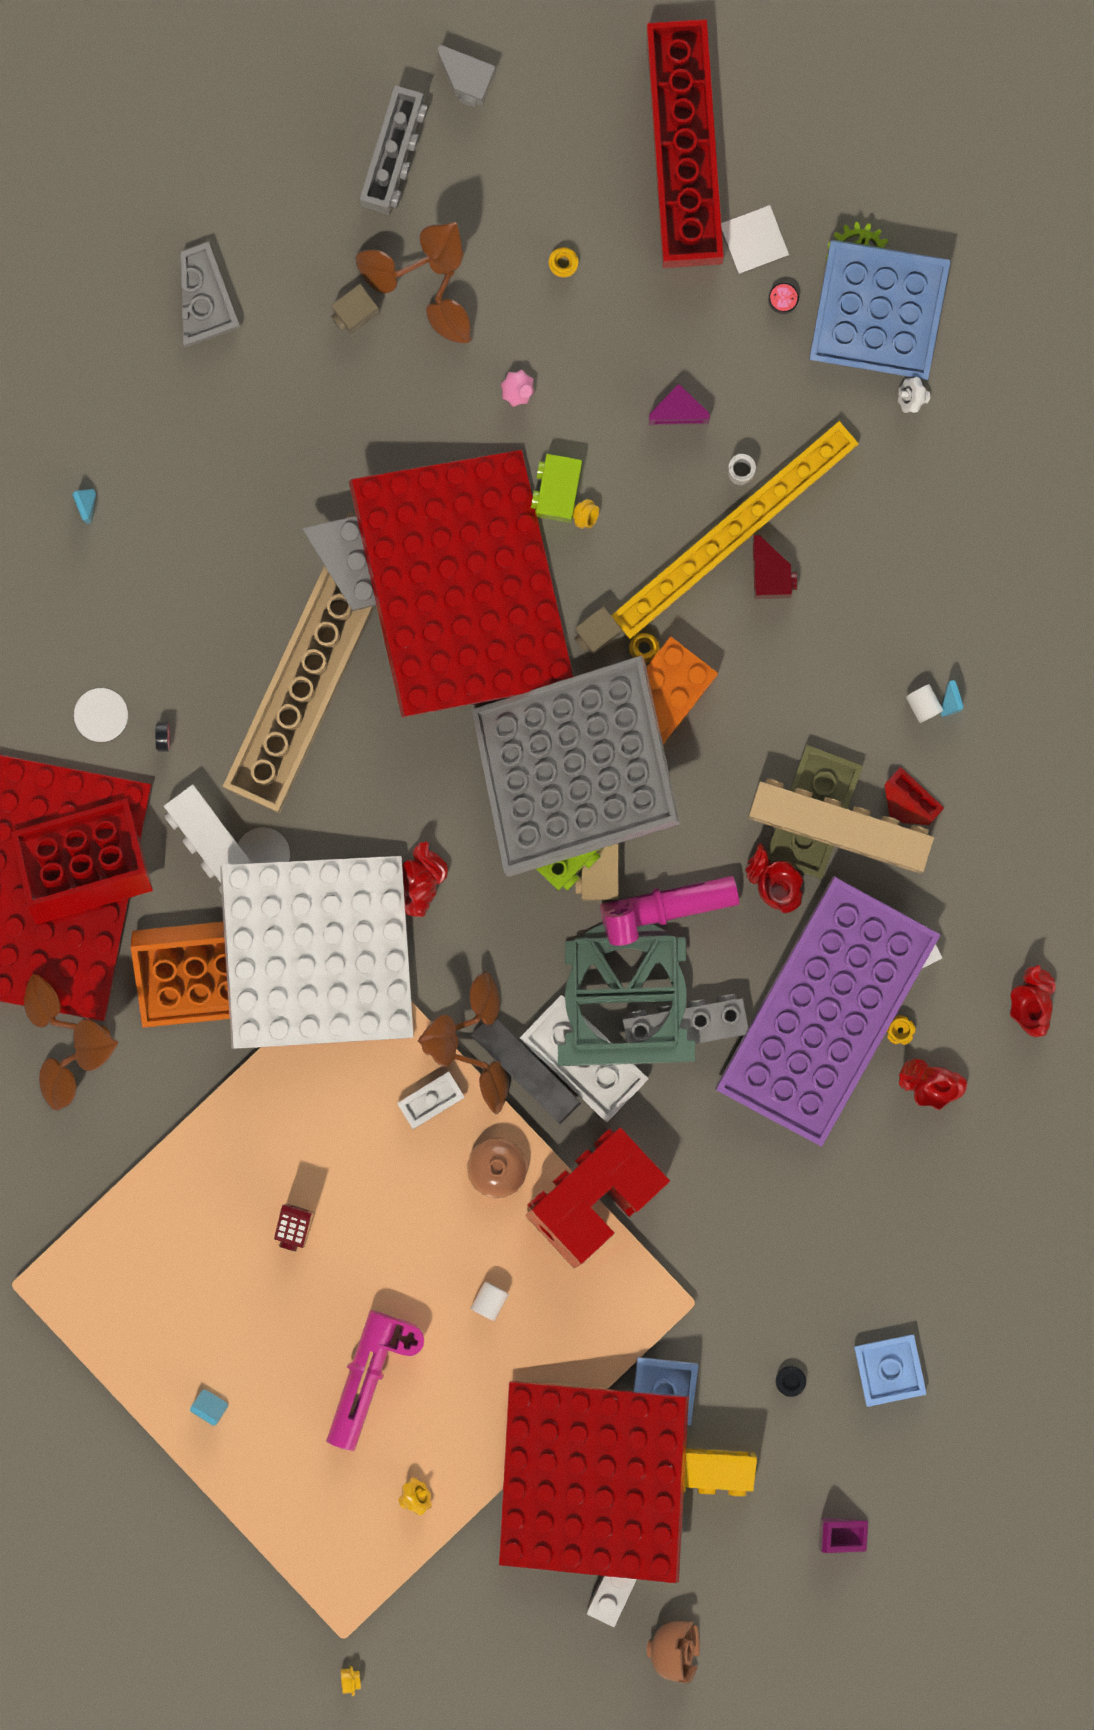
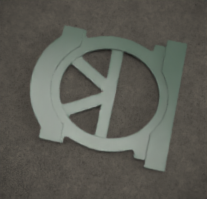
M601 924L583 934L579 939L565 941V964L572 965L565 990V1005L573 1031L565 1033V1044L558 1045V1066L695 1062V1041L687 1040V1029L680 1028L687 999L686 984L679 966L680 961H686L685 937L675 938V936L670 935L662 928L649 924L637 927L639 934L637 941L627 945L615 946L609 943L604 925ZM619 949H635L645 952L647 954L629 986L624 989L604 955ZM659 962L666 970L672 987L642 988L653 967ZM591 965L597 967L610 989L580 990L584 975ZM672 1001L670 1014L661 1029L652 1037L640 1043L613 1044L601 1039L587 1026L579 1004Z

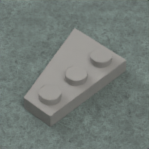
M209 242L181 251L183 347L186 348L238 329L240 325Z
M353 516L302 528L352 611L376 606L357 517Z

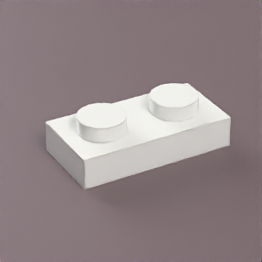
M447 1072L397 1104L412 1129H415L462 1100L465 1096L450 1072Z

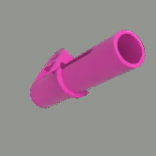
M728 876L659 891V888H654L652 893L602 903L600 904V911L609 943L621 946L633 943L639 939L637 927L654 923L666 925L668 920L739 905V897L734 877Z
M369 1311L354 1359L347 1365L350 1371L326 1440L327 1443L345 1450L355 1451L378 1380H382L384 1377L382 1368L388 1351L404 1356H413L419 1353L424 1346L423 1333L416 1324L381 1312ZM397 1324L401 1325L400 1333L402 1336H407L409 1332H412L413 1338L416 1340L415 1342H409L408 1346H404L403 1340L398 1337L395 1346L390 1344ZM372 1351L373 1355L353 1415H349L369 1353Z

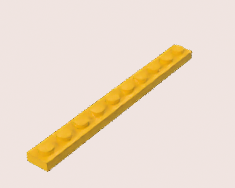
M840 421L837 422L611 615L629 640L859 445Z

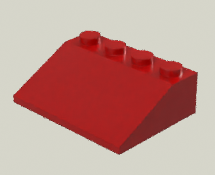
M128 798L11 832L27 906L36 925L153 891Z

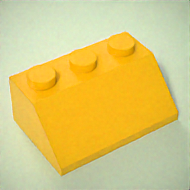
M686 1448L684 1493L687 1487L698 1488L699 1494L713 1495L716 1494V1489L728 1490V1495L746 1496L747 1491H754L757 1456L754 1452Z

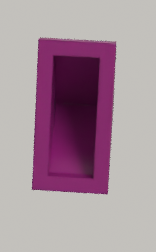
M678 384L649 414L648 420L649 425L709 424L710 413Z
M821 1518L820 1551L822 1553L867 1552L868 1521Z

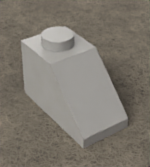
M439 44L437 49L438 58L454 95L459 97L458 101L474 107L475 104L483 106L495 77L496 67Z

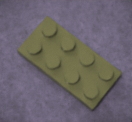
M806 745L789 791L795 792L796 788L807 790L813 793L812 798L820 801H824L825 797L842 802V808L848 809L863 765ZM775 828L767 850V856L769 861L788 862L796 871L821 880L834 846Z

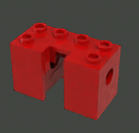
M621 1127L615 1132L609 1128L593 1143L596 1149L592 1153L587 1149L575 1160L578 1166L570 1174L565 1169L552 1181L555 1187L548 1194L543 1190L526 1205L530 1209L525 1214L526 1218L573 1269L582 1265L615 1234L591 1208L604 1194L607 1193L621 1210L630 1217L644 1207L670 1182L664 1173Z

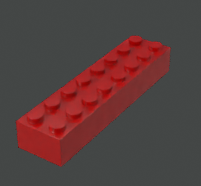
M707 19L647 23L646 39L662 268L722 265L724 256Z

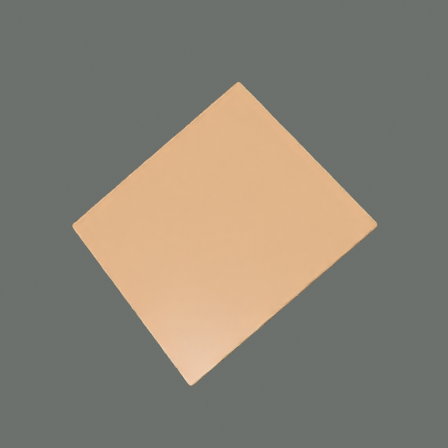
M412 1001L413 1038L260 1047L12 1283L13 1289L333 1631L343 1639L355 1631L503 1489L510 1381L608 1389L636 1363L637 1357H642L695 1306L694 1299L600 1200L591 1208L615 1234L582 1265L573 1269L525 1216L530 1211L526 1205L543 1190L548 1194L555 1187L552 1181L565 1169L569 1174L572 1170L507 1101H505L499 1114L495 1115L490 1110L480 1090L479 1078L481 1074L472 1064L454 1059L449 1066L442 1067L434 1061L431 1055H426L423 1052L418 1039L430 1025L431 1021ZM456 1049V1054L462 1055V1054L458 1051V1049ZM450 1072L465 1098L415 1129H412L397 1103L445 1073ZM503 1138L512 1141L522 1150L527 1160V1175L524 1183L517 1192L506 1198L494 1199L482 1195L472 1186L468 1178L467 1163L470 1153L478 1144L487 1139ZM286 1203L315 1212L304 1248L297 1247L296 1252L279 1247L280 1241L274 1239L282 1205ZM484 1282H488L509 1294L495 1321L470 1309ZM369 1311L381 1312L412 1322L422 1331L424 1346L419 1353L413 1356H404L388 1351L382 1368L384 1377L382 1380H378L355 1451L345 1450L327 1443L326 1440L350 1371L347 1365L354 1359ZM397 1324L390 1344L395 1346L398 1337L403 1340L404 1346H408L409 1342H415L416 1340L413 1338L412 1332H409L407 1336H402L400 1333L401 1325ZM372 1351L369 1353L349 1415H353L373 1355ZM204 1389L228 1403V1408L218 1424L214 1426L190 1412V1407ZM412 1477L417 1478L420 1482H425L427 1489L431 1493L430 1501L432 1507L426 1510L423 1515H417L413 1511L403 1509L398 1502L399 1497L402 1495V1485L407 1483Z

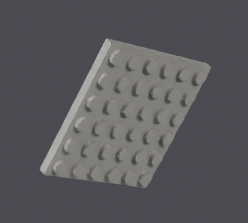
M642 656L471 710L503 870L507 877L680 824L645 660Z

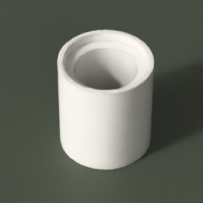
M738 454L729 463L728 477L734 484H748L754 477L756 465L749 455ZM740 462L745 463L749 466L750 473L744 477L737 476L733 471L734 465Z
M930 684L906 696L919 723L944 711Z
M484 1282L470 1309L495 1321L509 1294L488 1282Z

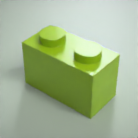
M546 454L545 462L539 461L536 479H541L542 482L540 491L534 490L531 508L536 509L537 517L572 523L582 460Z

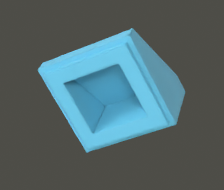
M204 1389L190 1407V1412L214 1426L218 1424L228 1408V1403Z

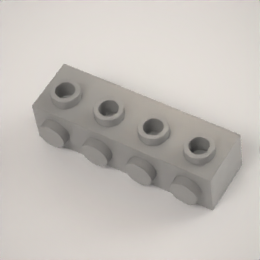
M394 85L359 199L361 207L386 215H390L392 207L397 209L402 191L398 190L401 179L406 180L411 164L407 162L409 151H415L419 139V134L415 133L418 122L424 123L428 106L424 105L423 93Z
M735 994L717 997L718 1003L706 1005L705 999L687 1002L688 1008H685L680 1024L681 1029H687V1040H694L695 1044L744 1036L748 1030L743 998L736 999ZM672 1005L657 1007L658 1013L646 1015V1010L628 1012V1019L622 1020L626 1043H640L656 1034L666 1022Z

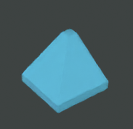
M87 489L73 492L72 496L82 520L87 524L92 523L96 498L95 490Z
M954 680L949 681L946 685L942 702L944 710L941 712L942 717L960 712L964 707L956 681Z

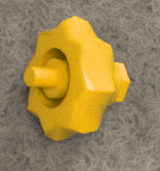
M412 1477L407 1483L402 1485V1495L398 1499L400 1507L413 1511L417 1515H423L426 1510L432 1507L430 1501L431 1493L427 1489L425 1482H420L417 1478Z

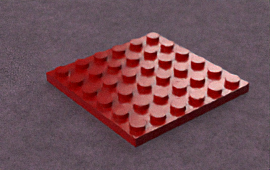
M510 1381L499 1565L667 1583L679 1582L689 1396Z

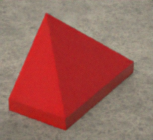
M901 767L884 784L889 817L899 820L900 823L929 826L944 809L936 799Z

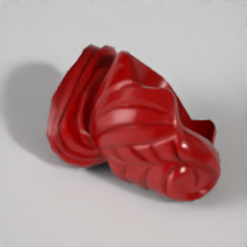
M426 841L418 843L414 848V860L409 859L402 865L405 913L408 916L424 917L430 907V903H432L437 894L436 885L442 883L447 878V863L438 854L428 849L429 843Z
M761 843L757 845L754 856L747 862L745 869L747 873L746 878L749 879V882L757 884L759 896L768 906L784 914L796 910L802 903L803 893L800 889L803 883L802 876L788 862L776 861L770 863L764 846Z
M1036 965V967H1029L1025 970L1024 976H1022L1024 985H1019L1011 991L1010 1016L1029 1036L1042 1037L1047 1034L1050 1028V1019L1053 1011L1051 995L1055 991L1056 984L1055 979L1051 977L1049 972L1041 969L1040 965Z
M914 1058L905 1062L898 1075V1083L901 1089H905V1092L909 1090L914 1091V1100L917 1105L930 1106L937 1110H941L948 1103L962 1097L967 1089V1080L959 1073L952 1072L944 1067H929L921 1059Z

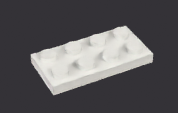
M560 995L520 1039L604 1121L608 1122L649 1078L634 1064L558 1066V1045L565 1044V1033L573 1031L567 1016L565 997ZM582 1015L585 1023L593 1033H595L601 1039L611 1043L591 1022H589Z

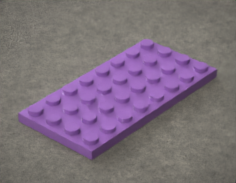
M833 876L715 1089L822 1147L938 941L940 934Z

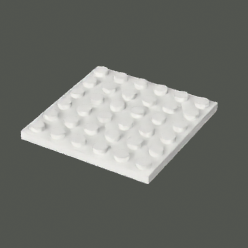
M401 856L220 866L232 1049L414 1037Z

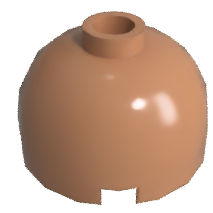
M503 1138L487 1139L478 1144L470 1153L467 1163L468 1178L472 1186L482 1195L494 1199L506 1198L517 1192L524 1183L527 1175V1160L522 1150L512 1141Z
M670 1621L663 1624L655 1632L653 1640L650 1639L648 1641L647 1657L651 1658L655 1671L664 1679L679 1683H690L693 1680L697 1670V1666H692L693 1656H699L700 1652L699 1631L697 1625H692L694 1622Z

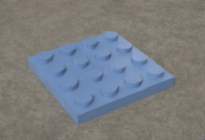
M831 239L809 360L928 380L951 262L950 259Z

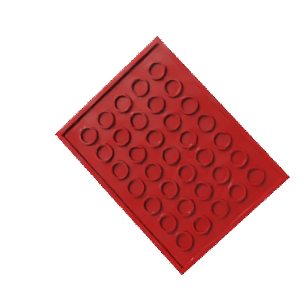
M522 450L366 476L349 481L402 718L509 698L573 677L536 510L531 508L533 497Z
M0 755V1002L24 1006V996L28 981L32 974H38L56 992L60 1002L59 1013L105 1022L130 898L36 925L27 906L11 832L128 798L141 842L152 784Z

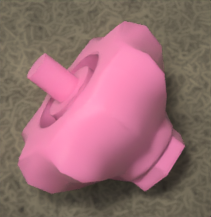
M523 370L508 372L506 379L500 384L502 387V399L508 401L512 407L527 404L530 397L535 393L533 388L534 379Z

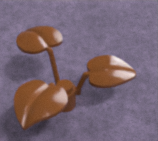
M457 222L431 225L424 228L420 233V243L427 257L399 271L395 270L393 259L382 251L364 250L356 255V265L362 277L373 289L381 293H390L397 287L396 277L403 276L429 262L430 268L435 273L445 274L435 297L436 303H430L426 308L431 326L438 334L450 341L469 343L472 340L470 337V321L465 309L454 300H442V295L449 279L454 275V270L460 267L464 256Z
M483 971L482 974L475 978L470 989V1003L473 1011L476 1013L475 1017L455 1025L449 1015H440L425 1029L418 1039V1043L421 1044L423 1052L426 1055H431L434 1061L442 1067L449 1066L454 1059L481 1067L484 1072L481 1073L479 1078L480 1090L486 1104L496 1115L501 1112L508 1094L509 1080L506 1070L499 1061H493L488 1065L486 1062L456 1054L458 1037L455 1033L457 1030L478 1023L481 1019L485 1025H491L499 1013L500 996L497 985L492 976L487 971Z
M32 974L24 996V1008L29 1020L40 1028L46 1027L50 1022L54 1026L74 1029L73 1036L76 1053L65 1058L61 1063L55 1058L47 1059L43 1063L39 1074V1083L43 1097L53 1110L60 1111V1109L71 1104L76 1093L75 1078L66 1066L70 1062L77 1060L78 1065L86 1071L96 1070L109 1059L117 1047L118 1041L111 1037L106 1026L98 1025L92 1020H82L78 1024L57 1020L55 1016L60 1012V1002L56 992L44 978L38 974Z

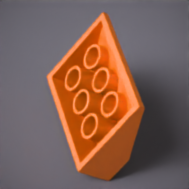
M223 922L132 931L130 947L142 1028L230 1019Z

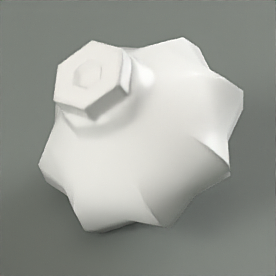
M918 377L912 379L905 378L903 384L898 388L899 397L897 402L901 405L904 413L918 412L921 406L925 403L928 404L930 400V392L926 391L921 379Z

